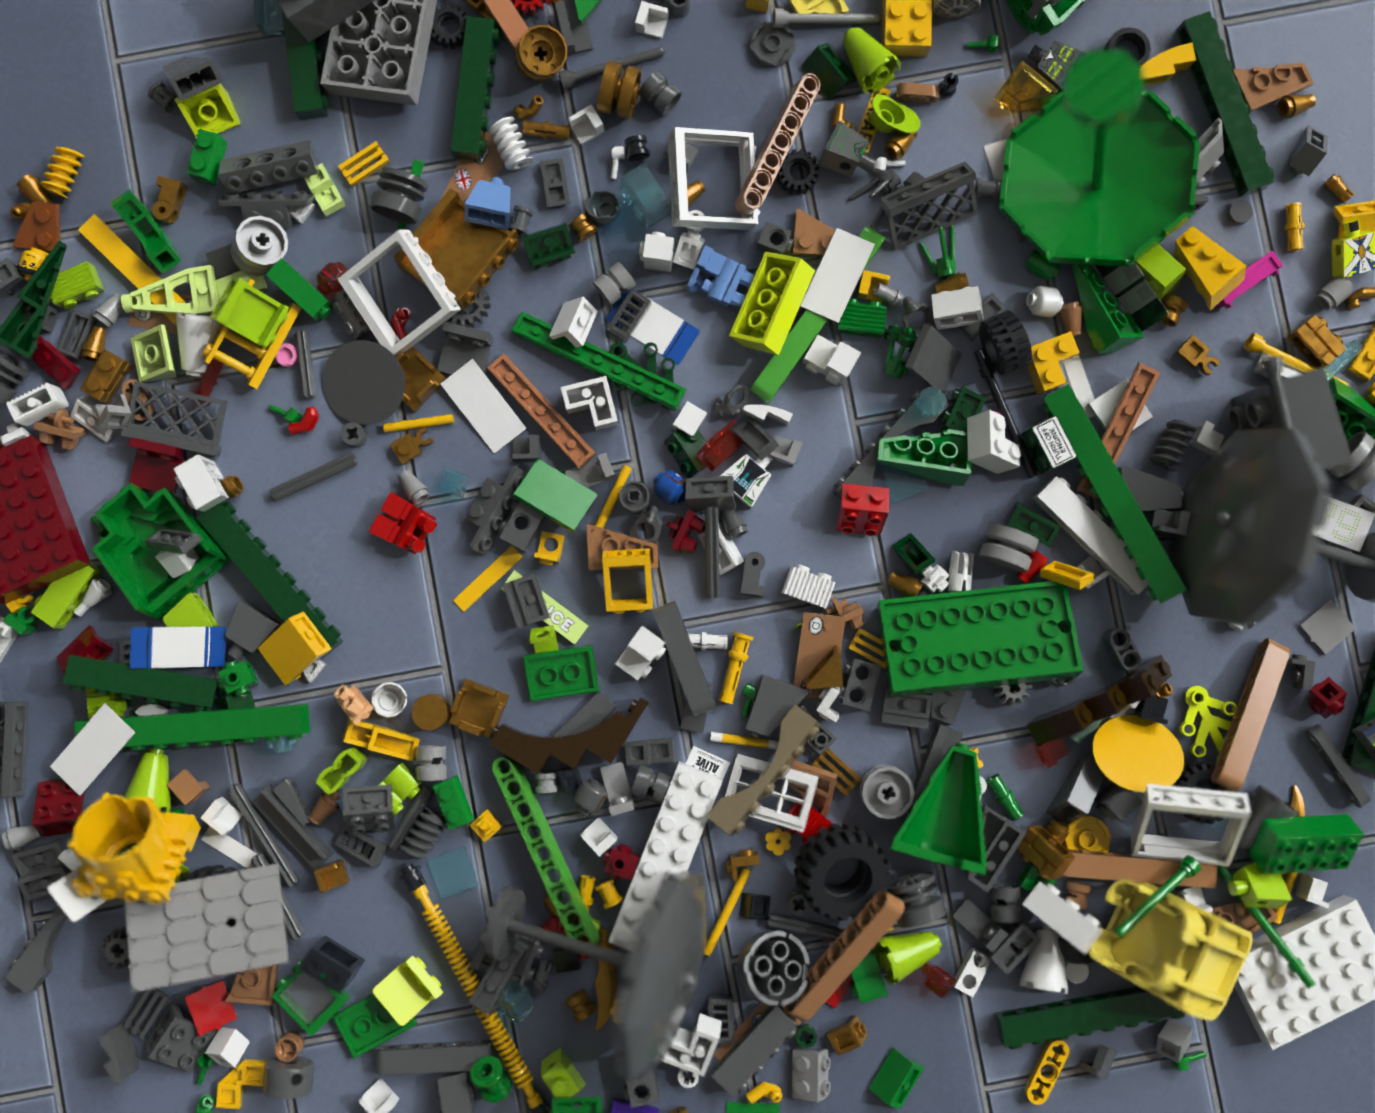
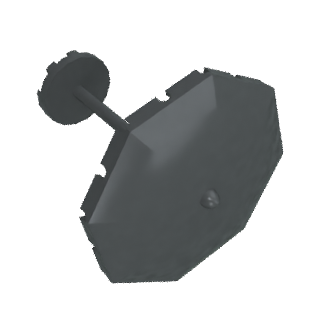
M1236 430L1187 482L1184 502L1180 511L1191 512L1187 536L1173 538L1168 557L1187 591L1182 593L1189 615L1252 627L1251 623L1259 624L1279 606L1278 601L1275 600L1276 598L1289 597L1308 579L1303 573L1306 569H1314L1317 555L1346 563L1348 588L1356 597L1375 603V533L1366 536L1360 552L1355 550L1347 552L1320 543L1321 538L1315 536L1314 530L1316 527L1324 528L1332 496L1325 493V489H1330L1331 486L1321 465L1313 462L1317 457L1307 437L1297 430Z
M687 870L680 871V873H668V877H664L652 901V905L658 906L659 910L653 911L648 909L636 932V936L642 937L644 940L640 945L632 943L629 955L525 924L526 897L524 892L509 886L501 888L498 892L502 894L494 906L488 907L485 915L489 920L486 931H481L480 941L484 942L486 953L483 956L498 961L504 960L514 949L519 936L522 935L625 967L624 977L630 978L633 985L631 988L621 987L613 1020L622 1025V1028L614 1026L612 1029L614 1049L619 1050L615 1054L617 1074L619 1077L632 1082L657 1068L665 1058L676 1037L698 984L699 971L707 941L704 875Z

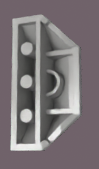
M1219 117L1198 138L1200 151L1196 189L1205 181L1203 175L1207 171L1211 173L1221 163L1218 159L1224 153L1222 120Z

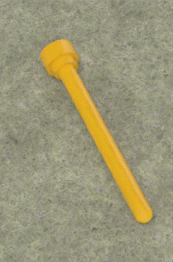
M1254 332L1249 335L1244 344V349L1251 353L1262 352L1273 358L1282 356L1283 363L1304 373L1318 369L1266 344L1263 337ZM1325 372L1328 382L1336 378L1348 386L1347 382Z

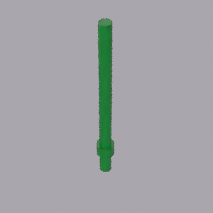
M1218 865V873L1228 884L1230 881H1234L1233 875L1227 867ZM1237 895L1238 899H1239V900L1241 901V903L1243 904V901H1242L1240 895ZM1245 906L1288 962L1287 966L1291 972L1296 973L1308 989L1316 985L1315 981L1305 970V964L1299 957L1296 958L1261 911L1258 908Z

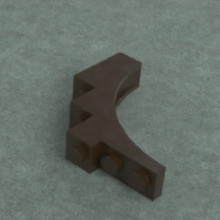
M1162 655L1153 657L1137 670L1112 684L1068 705L1037 716L1027 724V727L1037 746L1084 731L1095 721L1116 715L1130 704L1153 697L1162 689L1161 685L1172 676L1170 666L1164 661Z

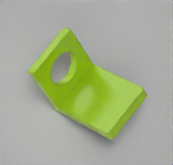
M554 625L531 629L530 644H534L535 653L559 649Z

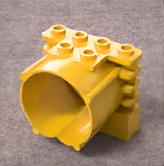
M104 793L102 799L91 805L82 814L75 826L73 841L69 843V847L83 866H79L77 870L79 876L77 879H73L71 885L76 893L84 898L96 896L106 900L117 898L129 902H136L138 900L147 901L151 904L168 903L171 898L169 892L174 890L176 886L174 880L180 876V866L186 861L185 853L192 851L201 827L194 815L160 812L150 796L146 798L133 797L125 800L121 796ZM133 843H138V845L129 852L119 857H116V855L126 846Z

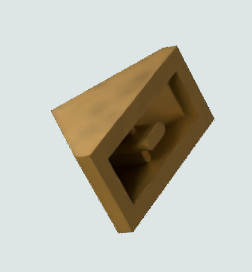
M835 645L805 678L806 687L809 689L843 687L841 653L838 646Z

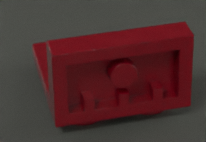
M130 437L128 446L137 450L129 484L133 483L140 488L153 491L166 488L176 494L178 483L175 480L177 474L174 468L183 463L186 450Z
M63 779L39 782L32 826L43 836L73 833L79 818L83 814L85 791L80 796Z

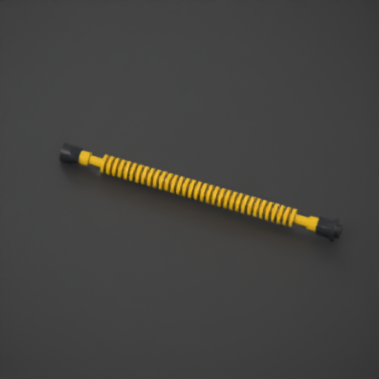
M412 863L400 870L402 875L399 876V879H403L408 890L413 892L416 900H420L425 909L421 914L422 916L428 915L424 918L426 922L431 920L427 925L428 927L433 926L430 929L431 932L437 931L433 936L434 938L439 936L436 941L437 943L442 942L439 944L440 948L445 947L442 950L443 954L447 953L445 958H451L448 960L449 965L453 964L451 966L452 970L456 969L454 974L455 976L458 975L456 977L457 980H462L460 985L464 986L462 988L463 991H467L465 993L467 997L473 996L481 981L477 978L476 973L472 974L475 970L469 967L471 964L468 962L469 959L467 957L463 958L466 954L461 952L463 950L461 946L457 947L460 945L459 941L454 942L457 937L452 936L454 934L453 930L448 932L451 927L450 925L445 926L448 923L447 919L442 921L445 918L444 914L439 916L442 910H436L439 907L438 903L433 905L427 895L429 891L425 886L426 881L420 872V865L415 867ZM475 1008L474 1011L478 1013V1018H482L480 1020L481 1024H484V1029H487L486 1033L490 1035V1040H493L492 1044L495 1046L496 1051H499L498 1055L502 1056L501 1060L504 1062V1066L508 1067L507 1071L510 1073V1077L513 1078L516 1088H523L528 1097L526 1101L530 1106V1112L552 1113L546 1101H543L539 1092H535L530 1083L534 1078L530 1075L531 1072L527 1070L528 1067L524 1064V1060L521 1059V1054H518L519 1051L515 1048V1043H512V1038H508L510 1034L506 1032V1027H503L504 1023L500 1021V1016H497L498 1012L493 1010L492 1014L488 1015Z

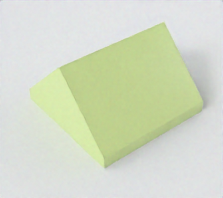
M158 325L131 337L139 382L145 383L177 378L169 335L165 325Z

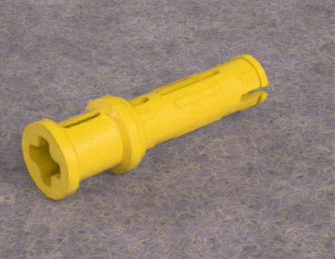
M738 632L733 633L735 638L732 649L728 651L730 660L718 699L729 704H733L743 663L749 657L747 655L749 644L754 638Z

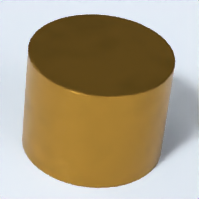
M439 694L422 696L416 700L412 707V719L423 730L440 728L450 719V703Z

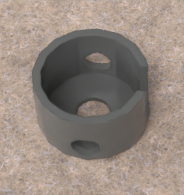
M296 1056L289 1062H283L277 1057L268 1060L264 1070V1095L277 1099H293L309 1095L313 1089V1061L301 1056Z

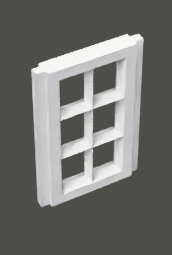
M738 754L725 797L735 794L737 786L748 788L751 785L739 781L742 769L760 773L761 777L771 763ZM790 769L783 778H778L784 780L781 792L773 791L770 794L779 797L776 810L760 806L753 816H749L804 832L819 777ZM789 782L807 787L804 799L785 795ZM784 799L802 804L799 817L780 812Z

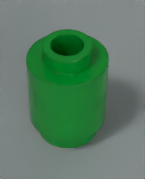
M1035 250L1032 251L1025 264V267L1029 268V272L1047 281L1051 277L1055 279L1061 269L1058 263H1049Z

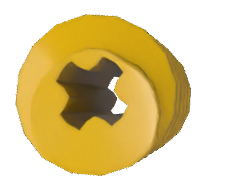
M56 146L54 151L58 155H51L50 157L55 164H47V168L51 172H44L43 176L48 181H41L40 185L51 194L68 200L69 198L63 192H72L67 183L75 184L70 175L79 174L73 167H82L77 158H85V156L70 148Z

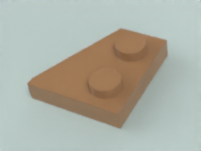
M796 209L793 255L824 257L836 230L804 211Z

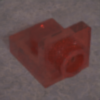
M926 962L921 969L928 976L925 986L940 998H945L956 979L939 965Z

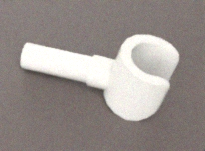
M616 146L612 149L613 165L611 179L617 178L618 160L625 159L624 146Z
M879 157L876 159L872 171L875 173H885L886 167L905 166V160L891 161L885 157Z

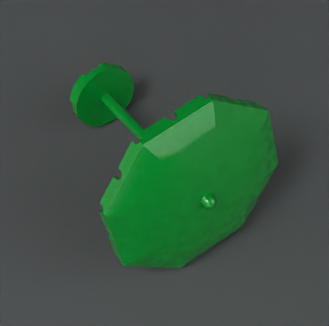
M1095 49L1078 57L1067 70L1063 90L1044 104L1038 115L1033 113L1011 131L1010 137L1007 138L999 210L1049 263L1131 266L1193 217L1200 142L1197 139V134L1178 115L1173 117L1170 112L1171 109L1152 90L1149 93L1144 91V72L1142 67L1123 50L1096 52Z

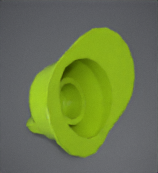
M879 94L873 98V110L869 114L868 120L878 131L885 134L897 130L904 133L918 131L920 119L913 110L886 95Z

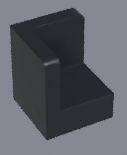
M1153 696L1142 700L1136 706L1134 714L1140 718L1167 725L1168 719L1164 718L1168 699Z

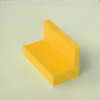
M1375 201L1334 207L1333 215L1340 223L1337 238L1345 236L1343 223L1351 220H1358L1360 231L1375 232Z

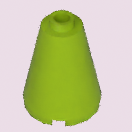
M859 27L850 28L844 34L842 43L862 91L868 93V90L872 89L873 92H877L887 86L895 78L893 74L895 70H900L901 62L898 57Z
M150 748L149 752L143 753L124 796L125 800L133 797L146 798L150 796L159 811L165 809L166 813H170V788L167 786L170 782L168 755L164 754V750Z
M926 931L883 936L873 949L879 968H884L887 973L883 977L890 985H894L940 953L942 944L937 934Z

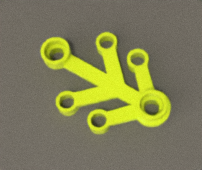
M1192 686L1185 693V702L1188 705L1184 722L1179 726V731L1185 736L1194 735L1196 727L1193 723L1197 712H1199L1202 720L1195 741L1190 746V753L1195 757H1203L1206 754L1207 750L1204 745L1209 732L1220 754L1224 739L1218 727L1229 730L1231 721L1211 715L1207 706L1219 709L1223 714L1232 716L1235 714L1237 705L1234 702H1223L1211 698L1205 688ZM1197 693L1201 696L1199 702H1196L1194 699ZM1228 704L1232 706V710L1229 713L1226 711ZM1186 725H1189L1191 728L1189 733L1184 731ZM1197 746L1201 747V752L1199 754L1195 753V748Z

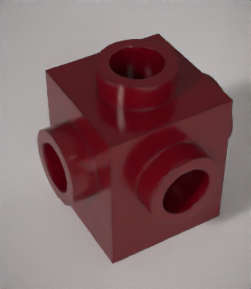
M1326 678L1309 690L1308 704L1310 709L1314 713L1320 714L1324 719H1327L1332 714L1334 716L1338 715L1345 708L1344 702L1347 692L1331 678Z
M619 843L618 846L613 845L611 851L606 850L602 863L606 864L605 871L609 873V877L621 880L622 877L632 880L640 854L631 851L632 848L630 846ZM616 860H622L624 863L619 864Z

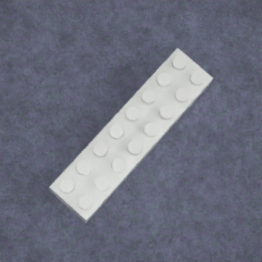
M678 761L611 931L609 943L629 951L631 950L632 943L636 945L642 944L644 939L636 936V932L648 909L653 911L659 910L658 906L652 905V901L664 877L667 878L668 873H680V871L688 870L708 820L706 816L711 811L722 784V778Z

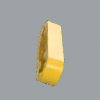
M1049 1039L1025 1085V1095L1035 1105H1041L1046 1102L1069 1056V1047L1063 1040ZM1060 1044L1062 1052H1056L1055 1054L1052 1048L1053 1046L1058 1047ZM1049 1056L1051 1059H1053L1054 1057L1057 1063L1055 1064L1052 1060L1048 1059L1047 1057ZM1044 1065H1051L1053 1067V1072L1048 1077L1041 1075V1068ZM1039 1087L1042 1093L1041 1095L1036 1094L1034 1097L1031 1091L1032 1089L1037 1090Z

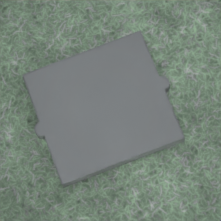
M1331 599L1299 624L1309 637V641L1313 642L1324 655L1356 629L1345 616L1346 613L1342 612Z

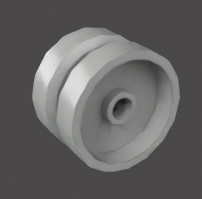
M263 216L250 217L242 221L231 241L230 252L232 259L238 268L247 274L264 276L280 258L283 259L288 249L287 235L281 225L271 218Z
M1365 431L1355 434L1346 441L1352 458L1351 462L1327 468L1336 478L1343 476L1342 482L1352 491L1361 489L1375 478V440Z
M993 523L989 524L986 537L994 543H983L978 555L1000 566L1028 572L1032 560L1024 553H1034L1039 540L1034 536L1011 527Z
M888 764L874 765L865 771L861 777L862 780L858 788L860 800L877 817L884 819L898 818L906 813L912 805L914 798L913 783L907 774L895 766ZM883 788H889V792L884 795L882 793Z

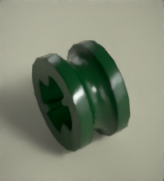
M802 1024L797 1027L795 1038L799 1046L810 1048L816 1043L817 1034L811 1025ZM807 1030L808 1034H812V1037L809 1036V1041L799 1038L800 1035L803 1036V1031Z

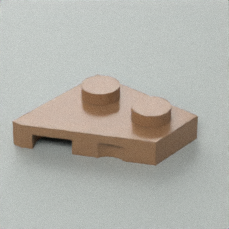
M793 760L790 769L819 777L812 802L821 809L820 813L827 817L838 774ZM789 782L788 786L794 791L799 792L804 799L807 787Z

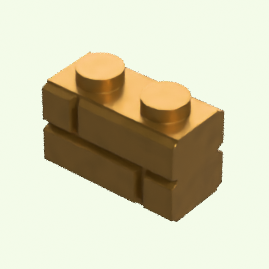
M1315 314L1304 320L1287 336L1312 365L1320 369L1333 362L1346 348L1342 345V338L1337 334H1333L1327 328L1328 323L1322 317H1317Z
M104 349L80 387V390L101 402L110 404L133 365Z
M1041 825L1030 826L1017 847L1021 852V857L1026 862L1033 863L1038 868V873L1045 879L1053 880L1062 877L1075 856Z

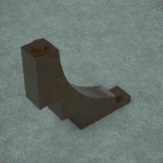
M642 697L639 701L634 699L627 710L631 713L629 717L617 711L598 726L568 736H538L520 731L503 723L500 727L496 725L495 729L491 732L489 737L492 740L489 745L536 774L541 772L550 755L575 769L587 749L607 762L612 763L649 702Z

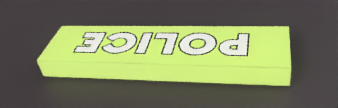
M514 570L505 583L522 578L523 576ZM542 591L550 618L543 621L549 626L554 625L557 632L573 644H576L589 625Z

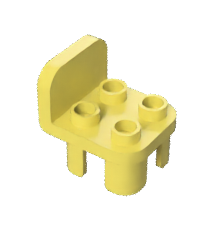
M1128 879L1119 880L1112 884L1105 900L1115 905L1116 908L1107 928L1099 927L1103 932L1089 949V955L1112 972L1184 1012L1209 1021L1214 1020L1226 1005L1252 945L1251 932L1169 893L1123 937H1118L1115 934V930L1154 894L1159 887L1147 882L1136 883Z

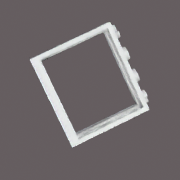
M675 127L667 135L672 226L750 230L758 224V215L760 214L759 209L749 215H742V218L688 216L685 143L739 147L742 189L755 163L754 154L756 146H754L753 133ZM746 198L748 204L752 205L751 200Z
M410 230L396 231L338 278V281L380 345L387 348L395 357L399 352L405 353L461 310L454 299L456 296L448 290L444 284L443 276L434 269L430 256L421 249L418 244V238L414 237ZM399 244L442 308L401 341L359 279L362 273Z
M1147 784L1142 798V805L1139 807L1130 836L1132 856L1181 861L1185 856L1189 855L1202 864L1230 866L1251 813L1247 794ZM1152 809L1230 817L1221 842L1144 834Z

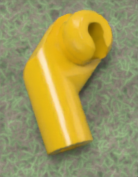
M761 1082L746 1093L748 1100L752 1104L762 1097L769 1098L773 1103H777L782 1099L781 1088L767 1082Z

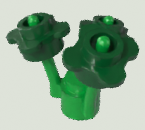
M895 324L894 326L889 325L888 329H884V339L890 340L887 357L884 365H886L884 373L901 379L903 373L907 374L909 371L905 367L906 360L902 358L906 347L910 348L908 350L910 353L912 352L918 337L915 330L904 327L902 330V327H898ZM895 341L901 345L897 356L893 355Z

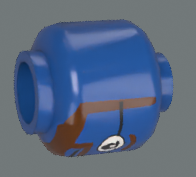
M672 470L665 473L661 472L654 480L655 494L667 504H680L686 497V480Z

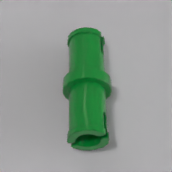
M997 773L989 777L986 782L996 795L997 803L1003 806L1010 820L1015 821L1021 818L1024 812L1014 799L1013 791L1008 790L1000 774Z

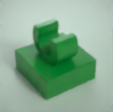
M28 607L20 608L17 613H9L3 619L20 635H32L37 629L33 623L38 620V617L32 615L27 619L25 616L26 612L30 609Z

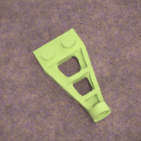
M212 265L185 269L130 294L121 296L122 307L126 313L144 311L176 314V311H181L182 315L211 314L219 302L214 267ZM189 283L192 301L190 303L175 302L173 289L181 284ZM159 290H165L167 303L152 305L150 294Z

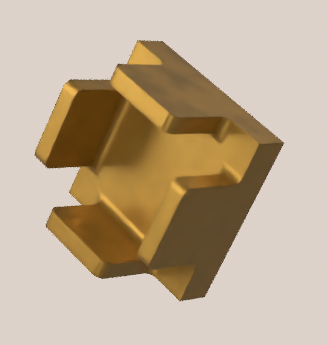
M411 347L405 354L399 352L396 358L401 365L405 379L402 401L416 412L435 393L446 378L414 347Z
M465 679L462 689L458 691L450 713L452 715L449 723L471 734L490 738L489 736L493 729H495L496 725L499 726L510 694Z

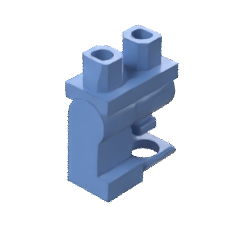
M705 245L686 286V290L690 293L705 292L707 293L706 298L714 303L720 304L725 308H728L730 305L741 309L746 296L736 291L739 284L749 289L754 275L745 270L747 266L726 258ZM701 271L715 278L714 281L703 280L699 272Z

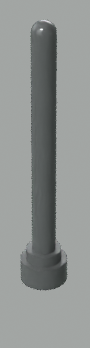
M658 47L614 60V62L621 63L624 68L664 56L665 49ZM607 63L577 72L568 71L567 69L559 71L558 75L563 90L572 88V85H575L577 81L603 74Z
M1282 356L1261 361L1263 371L1270 375L1282 429H1293L1280 374L1283 372L1282 367H1284Z

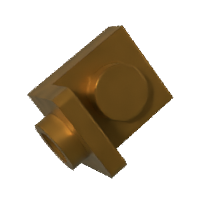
M855 1015L851 1017L848 1023L829 1030L826 1035L837 1055H841L861 1047L867 1038V1030L865 1025Z

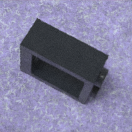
M325 935L311 947L298 969L340 994L353 981L365 959ZM324 973L325 978H321L320 974Z

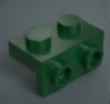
M566 223L522 236L531 267L542 268L549 265V261L555 259L564 261L572 257L571 254L575 253Z
M967 385L961 386L960 389L956 388L950 399L953 404L950 410H945L940 422L944 423L941 430L952 429L967 432V418L979 414L987 398L967 389Z
M679 429L664 441L668 452L674 457L681 472L687 478H693L697 473L718 461L699 430L696 431L694 436H690Z

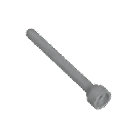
M774 8L772 12L773 28H783L788 23L876 24L881 20L879 14L788 13L783 8Z

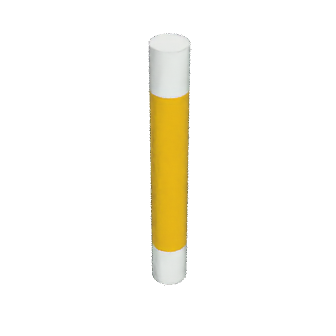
M711 732L710 741L773 750H777L779 744L777 740Z

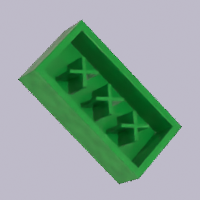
M1349 814L1264 819L1249 855L1262 874L1347 869L1364 833Z

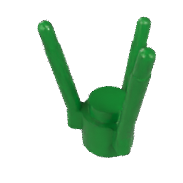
M954 225L950 226V256L947 255L943 228H938L942 258L936 259L937 264H934L922 241L919 243L930 265L932 275L937 274L938 279L956 274Z

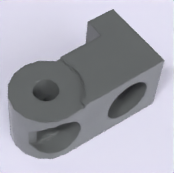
M752 552L745 558L740 594L764 596L765 587L759 586L760 572L765 565V559L761 553Z

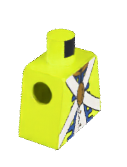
M1358 220L1344 222L1345 236L1332 240V277L1340 276L1347 278L1375 269V232L1360 231Z

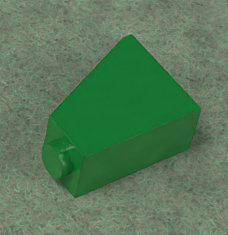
M280 258L265 274L318 323L321 319L325 320L331 314L333 305L284 259Z

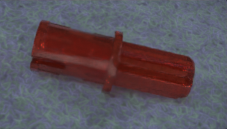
M212 358L204 375H200L202 379L195 394L210 397L214 386L218 385L216 381L224 366L223 363Z

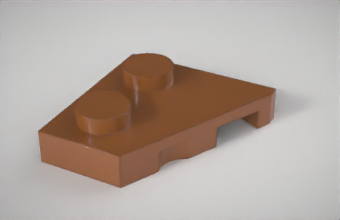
M32 202L14 240L13 247L29 249L32 247L51 251L57 242L61 241L60 206L57 203Z

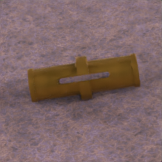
M524 120L523 135L539 136L545 140L549 138L569 140L570 125L550 124V121L541 123Z

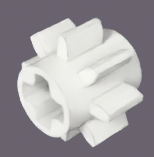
M938 564L933 568L928 566L920 573L924 577L920 582L932 593L936 590L942 592L949 585L946 581L949 574Z

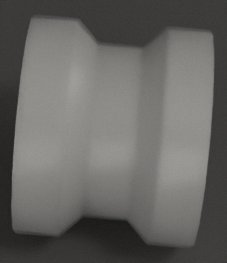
M558 772L535 773V779L537 780L535 793L558 792L559 786L556 784Z

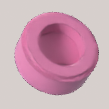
M282 344L275 356L276 362L286 368L295 366L298 363L297 349L291 344Z

